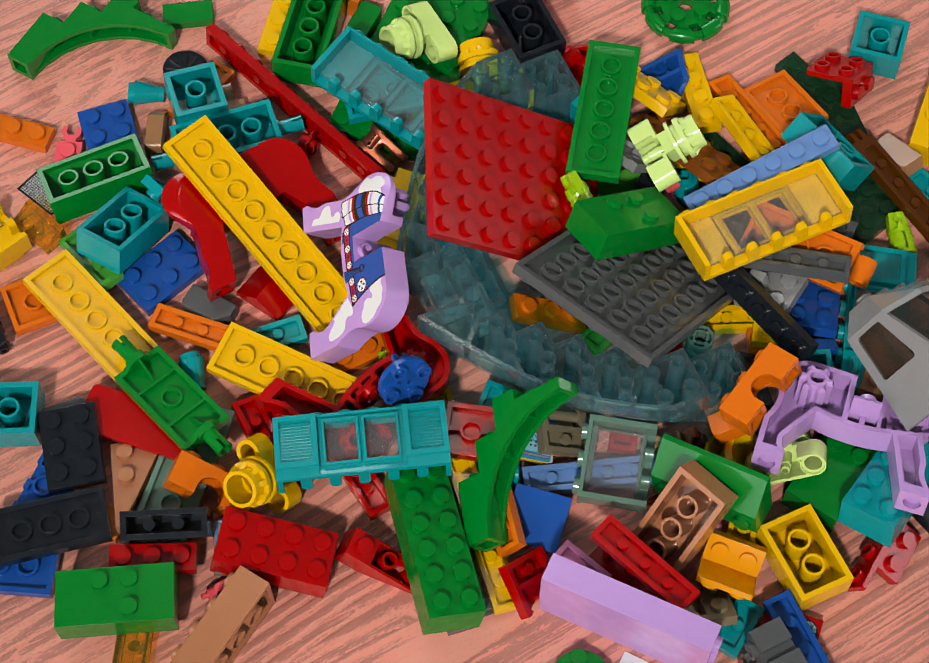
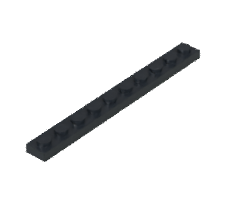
M642 173L634 190L655 186L649 173ZM666 190L661 191L680 212L685 211ZM742 266L713 278L783 350L797 357L799 361L811 360L819 344Z

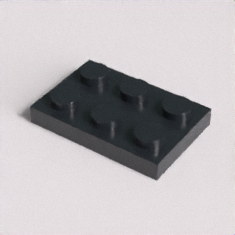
M92 401L39 412L38 418L49 493L55 494L107 483L95 403Z

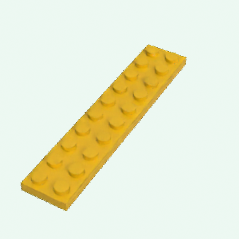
M204 115L164 143L163 150L317 332L324 331L348 296L344 278L304 233L301 227L209 118Z

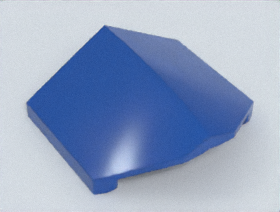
M681 48L641 67L642 70L640 71L647 77L652 76L661 82L660 86L665 90L674 91L682 96L690 78Z

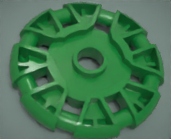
M641 0V12L646 16L644 20L648 27L658 36H665L669 38V41L675 43L694 44V41H706L722 30V24L726 23L729 18L730 2L729 0H716L715 3L710 4V1L714 0ZM687 5L691 7V10L684 11L679 6ZM670 23H671V24H673V25H675V26H677V27H675L674 29H672V28H669V25H670Z

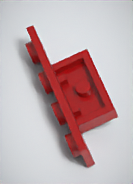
M906 524L890 548L869 538L867 544L860 551V557L855 567L850 570L854 579L847 591H864L875 572L888 584H898L922 537Z

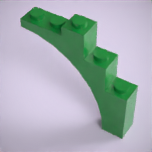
M111 0L102 11L96 6H89L80 2L64 22L56 16L51 17L42 13L8 53V58L13 70L33 80L45 67L59 57L79 47L96 42L116 39L140 40L156 43L173 50L178 41L175 28L168 22H161L153 18L149 13L142 12L138 0Z
M553 377L548 379L547 383L537 388L528 389L525 393L520 392L518 389H507L501 395L491 399L496 430L486 433V436L475 441L479 472L470 474L469 478L458 483L464 531L469 548L488 552L508 543L506 526L508 497L520 458L532 436L543 422L562 404L578 395L577 384L567 381L562 377Z

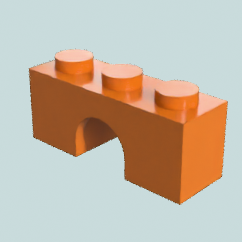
M769 342L765 349H761L756 354L754 363L748 371L741 373L737 380V385L731 393L725 394L722 398L719 410L723 420L752 437L762 424L763 417L767 413L764 402L756 398L757 393L766 387H775L785 393L802 371L799 359Z
M181 450L176 456L162 485L163 488L186 499L194 493L197 485L206 484L211 486L217 494V504L213 512L222 517L224 516L226 506L245 511L250 509L249 507H236L226 498L223 483L225 477L229 474L227 469L222 465L210 464L202 460V457L193 451L185 452Z

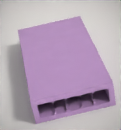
M555 553L552 554L541 578L539 609L662 663H715L724 639L719 636L722 625Z

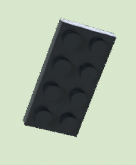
M102 485L0 508V567L113 541L106 497Z

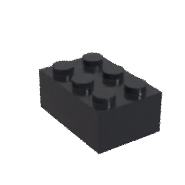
M495 0L488 3V22L513 66L519 71L520 76L560 61L566 48V40L542 0Z

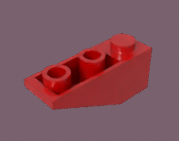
M358 527L344 534L334 555L336 560L359 573L412 594L403 557L399 551Z

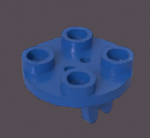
M393 353L391 356L392 363L384 370L379 379L378 392L386 404H401L408 401L412 403L417 402L423 396V390L429 381L432 371L431 367L419 356H408L406 353H402L401 357Z

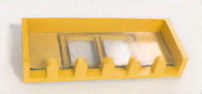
M820 158L813 162H805L798 168L788 172H780L768 180L757 181L752 186L743 190L732 191L727 196L718 200H710L703 206L693 210L681 212L678 216H675L674 235L698 274H700L704 281H707L849 223L853 205Z

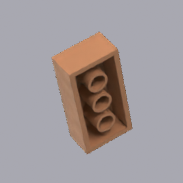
M693 459L678 468L635 528L633 534L682 575L738 499V496Z
M241 565L236 572L232 571L227 576L221 593L218 596H213L209 601L205 615L201 620L197 619L191 626L187 640L183 645L179 644L174 649L170 663H233L275 604L270 583Z

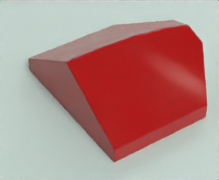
M258 267L236 292L237 296L275 321L281 320L294 305L263 267Z

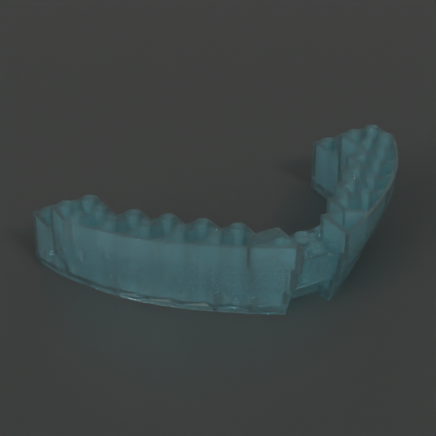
M511 48L477 61L456 85L457 87L569 123L570 104L579 96L581 89L558 49L520 63ZM424 138L417 153L407 193L409 197L407 201L410 208L403 214V224L399 229L396 249L404 252L409 294L412 297L418 295L420 302L428 310V312L417 316L418 326L423 334L437 341L451 354L523 391L537 388L547 383V380L553 377H562L567 381L577 384L578 395L561 406L579 409L588 414L648 423L689 424L708 422L707 416L720 411V402L724 395L731 393L737 385V380L741 373L747 371L730 342L693 358H689L684 348L662 356L649 368L640 365L632 369L620 348L614 347L593 356L580 333L554 344L542 321L528 327L526 324L512 322L509 303L510 294L488 253L427 236Z

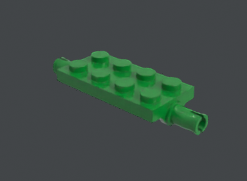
M124 335L119 337L122 343L117 339L113 342L112 349L126 361L124 370L114 377L116 384L181 450L185 452L193 451L203 442H206L219 457L225 455L222 450L226 453L231 450L232 443L219 432L221 428L230 422L229 416L159 346H156L150 352L138 350Z

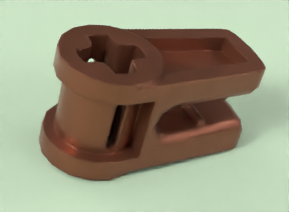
M373 123L368 134L356 143L389 172L394 174L398 168L392 160H389L381 152V148L385 146L391 151L392 155H395L401 161H406L409 156Z

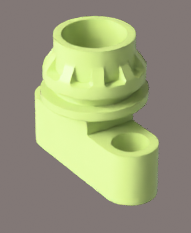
M427 1L404 6L402 16L392 20L389 25L383 26L379 32L380 44L384 45L395 56L403 57L405 60L417 59L423 51L434 64L454 59L458 55L456 41Z
M691 114L684 118L675 117L671 119L672 125L668 126L666 121L663 122L662 125L665 130L658 134L648 118L627 130L633 145L639 151L644 164L647 166L646 169L659 192L681 181L672 164L673 162L682 159L684 164L688 163V155L694 158L702 147L708 145Z
M807 431L784 448L785 452L778 475L750 467L753 452L747 456L745 466L769 476L771 485L815 476L823 473L826 469L827 446L821 440L811 439V434Z

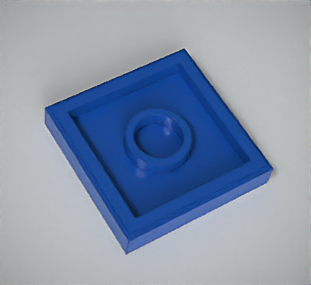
M517 483L514 499L527 546L535 548L542 545L544 551L555 553L560 546L572 498Z

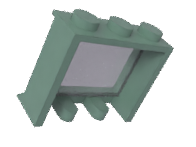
M590 414L589 423L583 422L581 439L586 440L585 450L579 449L577 466L582 467L580 477L575 476L572 493L577 494V503L606 506L645 514L658 424Z

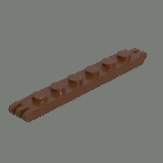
M858 128L853 133L846 135L845 138L875 167L870 176L895 205L903 211L908 220L929 243V200L871 134L866 135L862 129Z

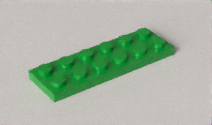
M589 40L565 174L575 170L582 179L618 184L641 47Z

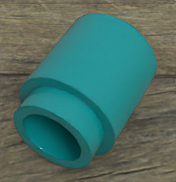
M682 170L677 172L681 179L679 181V189L673 191L677 198L676 201L684 209H687L683 197L699 189L698 177L690 171Z

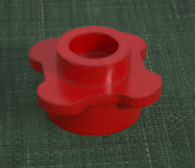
M312 131L310 135L304 133L298 143V146L306 153L308 159L310 155H315L319 146V141L315 139V131Z

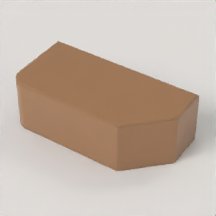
M151 111L147 116L144 148L148 159H151V156L165 153L162 147L166 143L169 121L167 112Z
M889 132L879 138L878 143L908 177L923 168V159L920 153Z

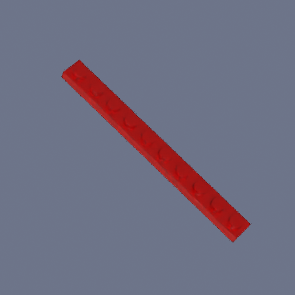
M214 23L206 27V42L210 48L288 116L295 117L301 114L305 130L309 134L315 131V139L358 177L364 180L367 176L376 172L386 173L382 165L370 159L362 148L355 146L345 133H340L333 127L326 117L318 114L310 103L303 101L293 88H288L275 73L267 70L258 58L252 57L242 44H237L230 38L224 29H220Z

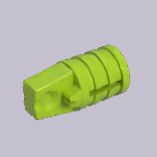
M575 170L560 178L565 188L566 198L571 203L572 208L578 200L593 198L589 187L584 180H581Z
M903 211L888 213L885 221L891 248L918 254L913 235L911 234V228Z

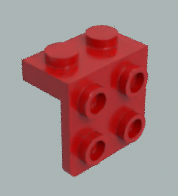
M827 52L811 64L806 71V74L810 76L842 82L841 107L846 108L853 107L865 95L871 92L875 83V78L872 77L874 62L865 61L862 57L848 58L841 56L838 52Z

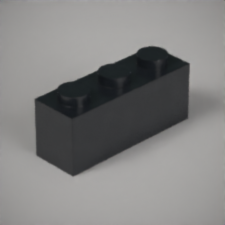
M210 507L119 512L120 541L214 537L213 508Z

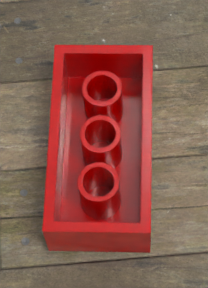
M226 506L210 571L229 575L232 571L236 572L241 565L269 582L270 586L323 598L328 585L339 533Z

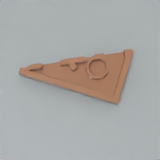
M115 443L110 444L115 527L117 533H120L119 512L132 511L136 501L141 499L149 482V476L156 465L158 455L131 447V445Z

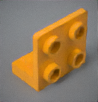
M715 529L708 538L702 553L696 581L708 589H720L728 592L735 599L752 601L757 576L767 553V548Z

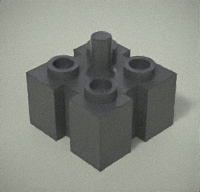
M780 616L748 632L747 642L744 643L741 650L743 663H808L799 647L796 648L791 640L792 636Z

